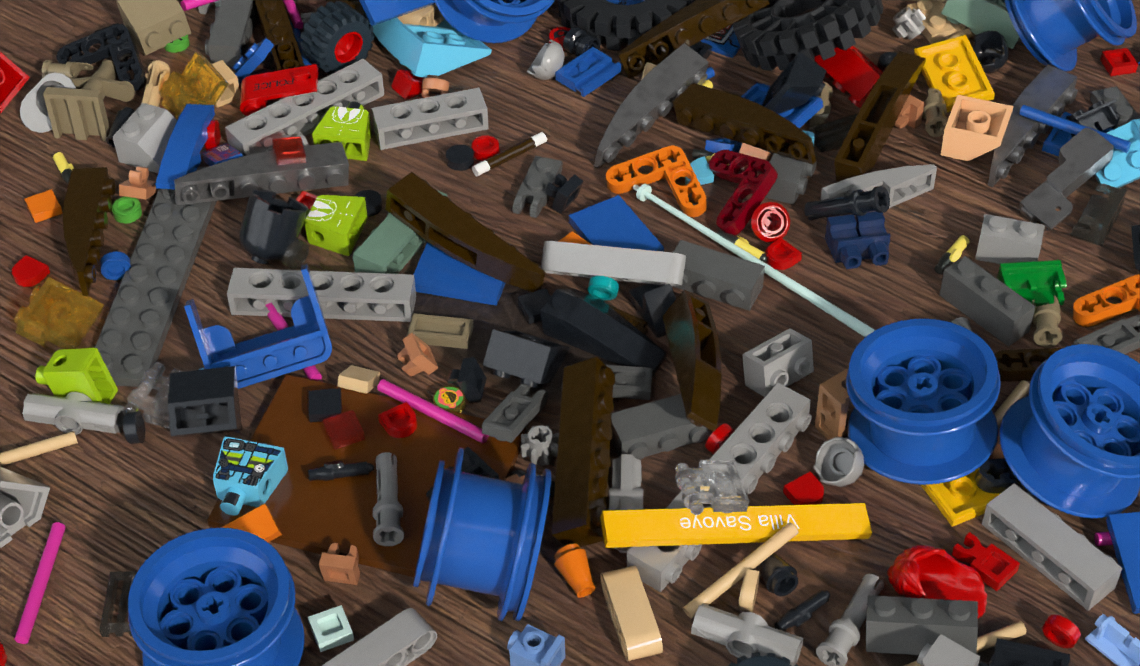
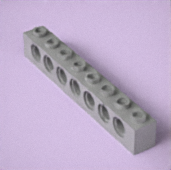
M777 383L666 509L738 507L742 497L746 493L751 494L761 475L772 470L779 454L782 451L787 452L798 432H804L812 419V415L809 414L811 400ZM702 545L631 547L627 551V567L635 565L642 582L661 593L669 582L673 584L679 578L682 568L687 561H693L698 556Z

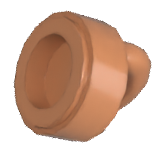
M424 78L421 88L422 97H430L429 91L441 93L440 95L447 94L450 83L438 78Z

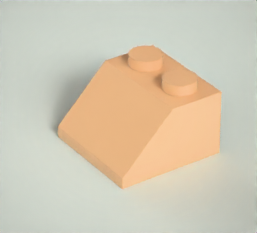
M957 95L944 129L941 156L970 161L1000 147L1014 106Z

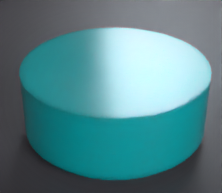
M593 276L589 280L587 290L590 295L601 300H612L617 297L619 284L614 279L606 276Z

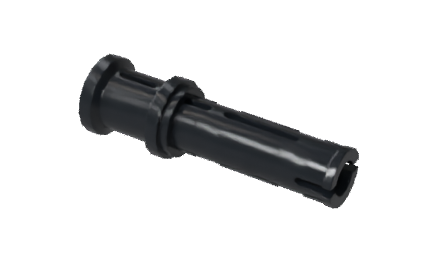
M877 186L873 190L865 192L859 189L853 191L848 196L807 202L804 212L806 216H809V220L852 213L856 216H864L867 212L871 211L884 213L889 209L890 196L887 189L883 186Z

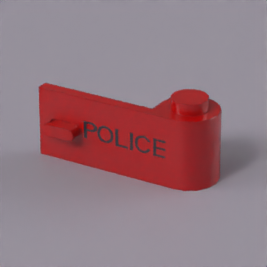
M317 64L245 77L241 83L240 111L245 116H248L267 107L268 100L317 92Z

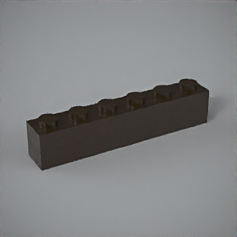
M598 357L564 367L551 533L564 546L575 543L580 547L604 541L600 516L602 511H606L607 496L609 495L608 472L611 465L609 454L610 440L612 439L611 417L614 410L612 399L615 376L612 369L607 367Z

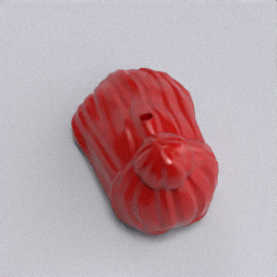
M926 545L909 547L896 557L894 564L887 570L890 584H892L899 595L906 598L978 601V619L986 612L987 593L984 591V583L980 574L974 568L955 560L945 549Z

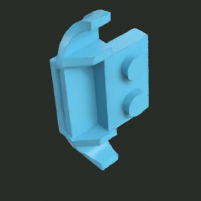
M1140 119L1131 120L1127 124L1107 132V134L1130 141L1131 146L1127 153L1113 149L1112 160L1094 174L1104 194L1140 179Z

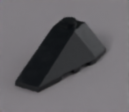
M574 288L556 289L541 309L544 335L620 366L651 368L654 375L666 358V352L603 300Z

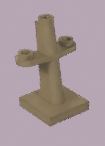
M104 60L92 77H71L70 79L76 86V89L46 87L43 96L54 138H60L62 133L75 134L76 140H87L89 135L102 136V140L106 142V138L110 133V127L104 106V97L107 96L128 102L135 96L134 86L130 82L115 80L117 74L113 61Z

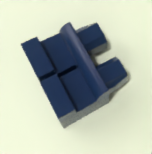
M876 211L867 212L864 216H856V220L854 214L827 217L825 240L835 263L842 262L846 269L858 268L864 259H871L872 263L876 266L888 263L891 235L886 232L883 213Z

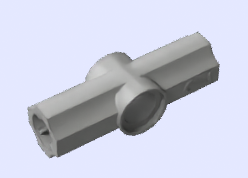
M70 392L65 398L36 393L27 394L22 412L25 421L56 425L62 432L74 431L75 435L80 434L83 429L117 434V432L121 433L123 418L126 414L124 406L93 402L87 395L79 392Z
M621 454L619 458L613 459L612 488L609 490V511L643 510L641 460L636 459L631 454ZM631 547L614 548L618 550L619 553H627V551Z
M703 603L699 605L691 627V634L725 645L727 650L737 658L743 655L751 658L752 653L760 652L761 656H767V653H774L775 658L782 659L784 656L790 659V665L794 666L797 664L803 646L802 637L768 626L765 619L755 613L742 612L738 616Z

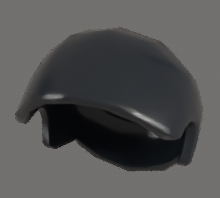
M985 31L974 37L973 50L984 72L994 73L1007 62L1009 57L1008 45L1004 36L998 31Z

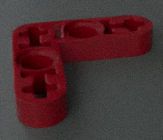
M721 150L710 159V169L718 178L738 183L739 185L719 213L716 224L722 231L737 235L745 228L754 210L761 204L776 182L778 173L767 160L729 150ZM748 165L742 173L738 174L744 166ZM752 194V196L746 202L742 203L743 199L746 196Z

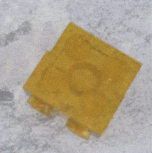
M195 52L182 74L173 71L159 91L160 96L163 98L161 104L166 109L175 112L174 117L178 120L186 104L215 106L229 83L204 55Z
M48 277L42 287L37 285L29 298L30 304L27 308L22 306L14 319V322L17 323L16 333L43 347L49 341L63 349H77L101 314L104 304L88 296H82V293Z

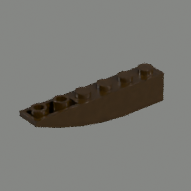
M254 0L256 15L263 38H267L274 44L269 55L275 71L305 66L283 0Z
M696 0L650 29L617 55L626 76L631 78L642 72L647 62L656 65L685 43L690 47L770 3L768 0Z
M899 51L889 63L866 98L834 160L836 182L872 171L926 62V58Z
M692 83L673 101L678 124L812 165L816 162L812 138L795 124L758 103Z
M107 167L72 169L64 200V238L74 277L82 296H89L91 284L96 283L95 266L100 264L99 248L104 246L103 230L108 228L107 212L112 210L111 195H115V181L113 178H109Z
M411 172L387 189L385 210L433 246L471 268L507 284L530 292L542 289L545 271L537 263L530 261L514 246L509 245L498 237L493 230L486 228L474 219L470 213L462 210L450 198L442 195L430 186L426 180Z
M684 289L662 317L686 417L692 424L698 427L703 425L714 431L718 426L722 378L718 333L709 303Z

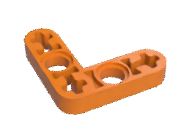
M667 146L610 167L606 172L607 187L613 193H626L634 190L633 185L641 186L642 184H650L666 178L684 214L689 217H698L706 211L707 201L705 192L684 151L678 146ZM669 158H673L674 160H677V161H676V162H671V160H668V159H669ZM645 165L653 168L648 174H642L638 169ZM620 177L623 181L618 182L615 178ZM679 177H687L691 180L686 185L675 183ZM692 193L693 200L698 203L697 205L689 202L688 195Z
M1140 274L1078 298L1073 305L1074 321L1078 325L1090 327L1136 308L1140 312ZM1111 297L1120 298L1122 302L1112 304L1106 301V299Z

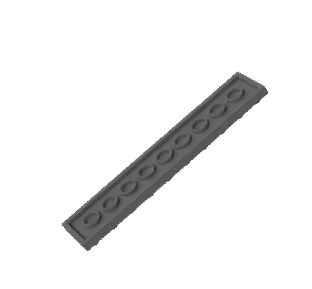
M198 167L197 170H200V169H203V168H206V167ZM159 189L131 257V269L124 274L95 346L117 386L148 387L217 201L176 205L174 189Z

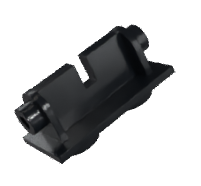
M1117 99L1107 103L1101 100L1090 106L1087 112L1081 109L1068 117V120L1095 130L1098 129L1101 132L1116 126L1120 120L1119 114L1111 107L1117 102Z

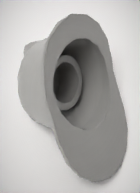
M56 72L47 74L25 96L21 102L20 116L27 128L39 133L52 130L43 93L46 87L76 89L72 80L66 75Z

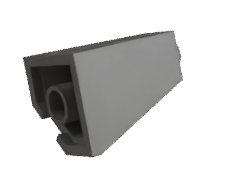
M0 467V548L13 540L11 536L26 525L31 527L41 519L50 487Z

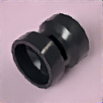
M573 27L564 37L563 48L571 54H576L577 57L592 47L600 49L599 39L591 34L587 35L586 31L579 27Z

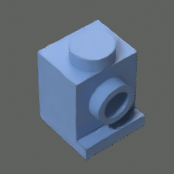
M527 624L522 632L514 631L508 641L507 650H509L510 666H560L565 659V637L559 634L557 637L552 636Z

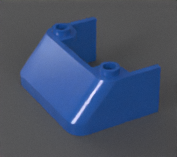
M308 264L301 265V272L309 295L299 298L292 305L291 317L294 326L235 344L230 330L222 325H212L203 328L194 299L186 302L184 308L205 369L236 366L238 389L322 363L329 358L332 352V343Z

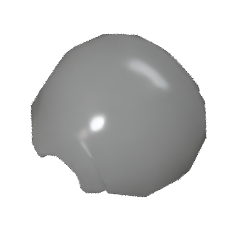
M552 39L549 40L550 44H544L527 70V73L540 80H548L555 77V72L563 67L565 58L561 44Z
M834 437L825 441L818 449L813 468L819 475L821 482L831 486L845 487L853 484L862 475L864 456L859 446L853 440L847 437Z

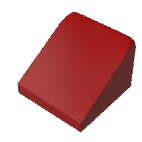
M400 69L397 70L391 87L403 99L408 100L422 93L421 88L424 78L413 75L411 70Z

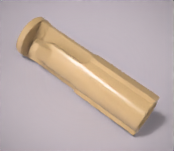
M156 60L149 64L148 73L145 74L147 83L141 104L146 103L159 107L165 82L170 79V67L165 62Z

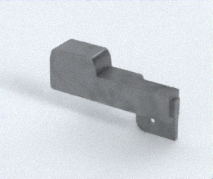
M1090 128L1081 130L1060 148V166L1047 176L1045 182L1020 201V213L1033 223L1040 221L1049 230H1052L1072 212V203L1066 198L1112 160L1114 146Z

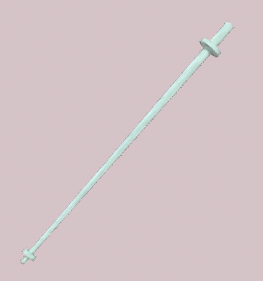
M642 184L641 186L633 185V189L637 191L636 198L640 201L650 199L740 258L764 265L765 274L862 336L866 337L875 331V329L654 196L651 194L652 188L648 184Z

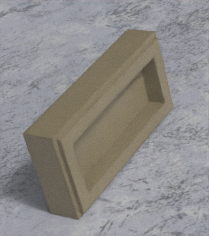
M413 313L406 336L413 333L427 345L468 349L474 327L473 319Z

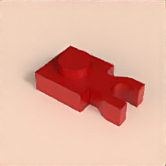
M971 532L965 536L964 545L971 549L963 548L958 543L953 547L952 556L962 562L970 563V567L980 574L982 581L995 591H998L1018 572L1020 565L1018 561L992 543L987 548L983 547L979 539Z

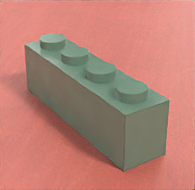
M388 213L384 221L372 230L364 243L355 249L352 257L355 272L398 274L424 245L426 240L391 213Z

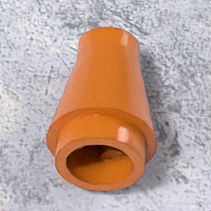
M575 543L560 548L554 555L556 560L554 566L571 586L578 598L593 593L596 587L592 580L586 551Z

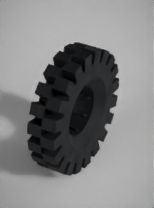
M558 0V11L564 27L570 29L579 27L586 31L587 35L591 34L598 38L600 45L606 40L607 50L620 51L622 42H628L629 46L650 29L696 0H645L633 5H618L607 0Z
M768 0L769 5L733 23V30L744 57L751 66L755 68L761 66L762 70L770 71L778 66L781 71L787 67L799 52L812 61L818 55L823 60H826L836 55L834 48L838 47L842 50H847L855 45L854 38H864L871 32L870 26L878 24L881 19L880 14H883V4L881 0Z

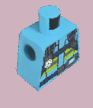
M224 437L213 474L216 495L222 500L220 508L223 512L235 516L239 514L243 505L259 507L266 503L288 471L284 448Z

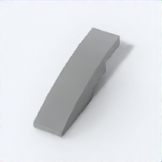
M934 164L904 166L847 178L823 187L821 200L848 196L853 191L859 189L865 192L873 190L874 187L883 186L889 193V208L934 189L937 167Z

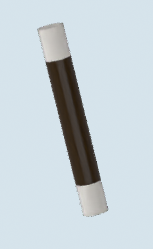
M540 132L472 166V171L475 176H479L547 142V137L543 132Z

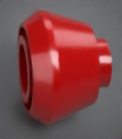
M766 202L759 205L751 217V228L754 234L765 242H775L783 238L790 227V217L787 210L776 202Z

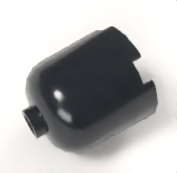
M254 189L251 196H249L240 227V244L247 253L252 255L251 259L257 263L268 264L269 261H282L290 256L294 250L307 217L306 212L308 208L289 197L288 202L275 198L276 192Z

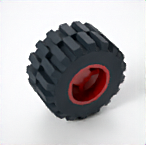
M331 1L326 3L325 7L320 6L317 8V12L310 15V20L305 23V30L301 33L303 41L300 44L301 48L304 49L303 53L305 56L330 75L363 58L366 59L368 51L373 46L371 42L374 40V34L372 33L374 29L369 20L350 5L341 1H336L335 3Z

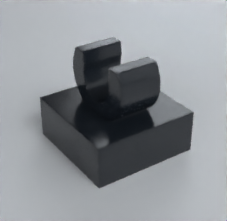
M558 174L554 183L559 187L549 182L545 190L547 195L555 198L551 208L561 214L578 197L584 181L575 174L568 181L563 175Z
M475 357L463 359L460 370L454 369L449 371L447 382L455 383V388L465 395L468 402L474 403L481 402L487 377Z

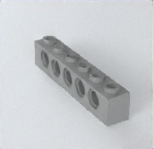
M363 58L319 80L317 92L285 97L226 126L228 144L240 151L243 156L273 150L277 143L285 144L298 139V136L301 134L306 136L315 130L330 107L347 108L350 102H358L364 106L384 96L382 74Z
M234 268L227 290L231 315L267 316L270 311L266 304L272 303L277 312L283 317H291V308L294 302L301 297L309 295L301 270ZM310 271L325 319L411 322L416 302L414 275Z

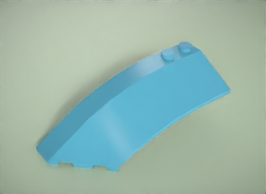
M394 18L374 25V30L372 31L384 47L399 60L401 65L408 67L413 75L421 78H426L428 75H442L490 55L492 51L481 41L471 39L457 31L446 19L436 27L403 24L398 18Z

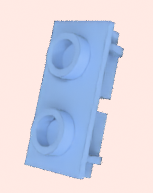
M1102 614L1095 622L1097 628L1086 636L1085 640L1117 666H1140V640L1130 636V632L1118 624L1113 616L1107 617L1105 614Z

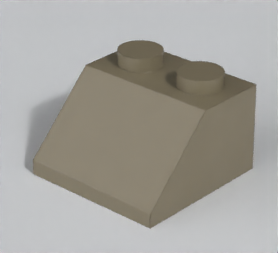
M115 0L124 25L133 36L136 48L145 56L165 47L166 44L191 34L184 10L177 0Z

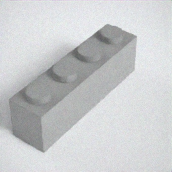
M1014 483L987 503L982 525L1087 611L1116 588L1122 567L1112 557L1105 555L1091 544L1084 535L1077 533L1063 522L1057 514L1040 504L1029 492H1025Z

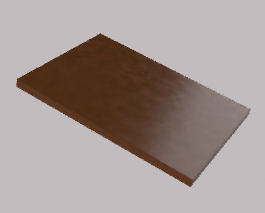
M286 374L250 441L282 447L285 450L288 471L265 504L268 506L282 533L281 536L270 542L322 554V552L327 553L332 543H338L339 555L346 556L350 551L351 545L357 547L359 554L358 564L415 577L430 504L426 493L434 485L439 461H445L444 468L454 467L458 449L469 447L499 475L500 480H504V478L510 477V472L513 470L522 445L521 435L527 434L526 428H524L512 443L500 441L495 437L489 436L487 441L482 444L413 409L417 418L415 432L405 438H394L382 427L378 414L402 404V402L386 396L372 393L366 394L341 388L342 420L310 422L309 391L341 387ZM448 411L480 428H482L483 421L485 420L479 417ZM384 452H390L392 456L395 455L397 457L398 502L403 507V517L400 519V526L404 530V539L401 543L394 546H382L373 539V531L376 528L373 507L377 503L376 457ZM343 461L344 464L367 461V463L374 465V470L369 472L368 475L337 478L327 481H309L308 470L324 466V463ZM218 499L207 519L208 526L211 528H221L257 507L243 505L238 515H228L221 510L220 504L222 500Z

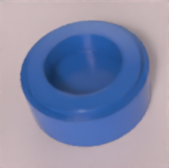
M109 252L100 260L101 274L109 280H121L125 272L131 269L130 258L122 252Z

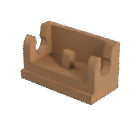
M848 369L826 380L819 386L814 427L828 440L834 437H848V426L845 427L850 401L846 387Z

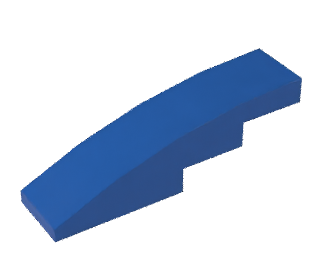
M186 104L176 122L164 152L155 183L156 189L175 190L174 179L197 170L201 163L200 151L208 139L207 127L215 116L214 105Z

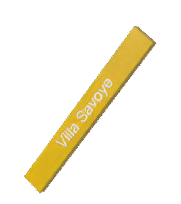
M865 503L602 511L600 516L605 548L766 542L790 522L795 525L799 533L788 542L869 539L872 535Z

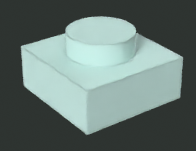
M342 605L308 617L310 628L320 652L354 640L352 629Z

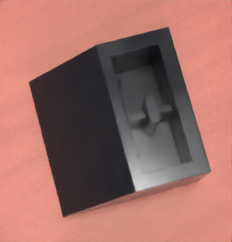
M236 366L170 373L168 412L172 437L242 430Z

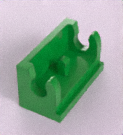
M1061 260L1000 263L997 279L1031 304L1033 299L1036 302V306L1054 303V295L1057 297L1060 305L1064 304L1065 298L1062 288H1066L1067 283L1061 267Z

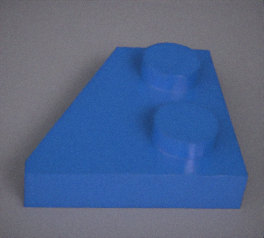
M267 38L258 44L254 43L245 53L246 57L241 56L232 66L239 85L245 77L249 76L263 62L273 48L274 44Z

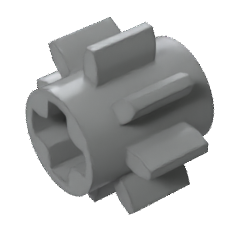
M909 6L905 7L893 17L896 25L892 30L899 38L907 36L909 40L914 39L925 29L922 21L926 17L919 8L911 10Z
M532 426L528 434L521 435V456H529L530 461L536 465H550L549 462H551L553 456L557 457L559 433L552 434L549 426Z

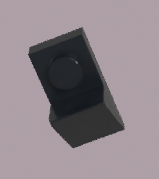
M645 284L629 290L630 302L644 321L647 322L657 338L667 335L662 316L676 300L672 286L666 284L660 287L655 284Z

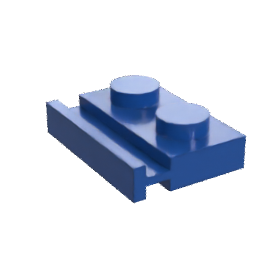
M592 47L556 71V81L574 92L578 90L581 92V96L585 97L621 72V63L612 62L611 57Z

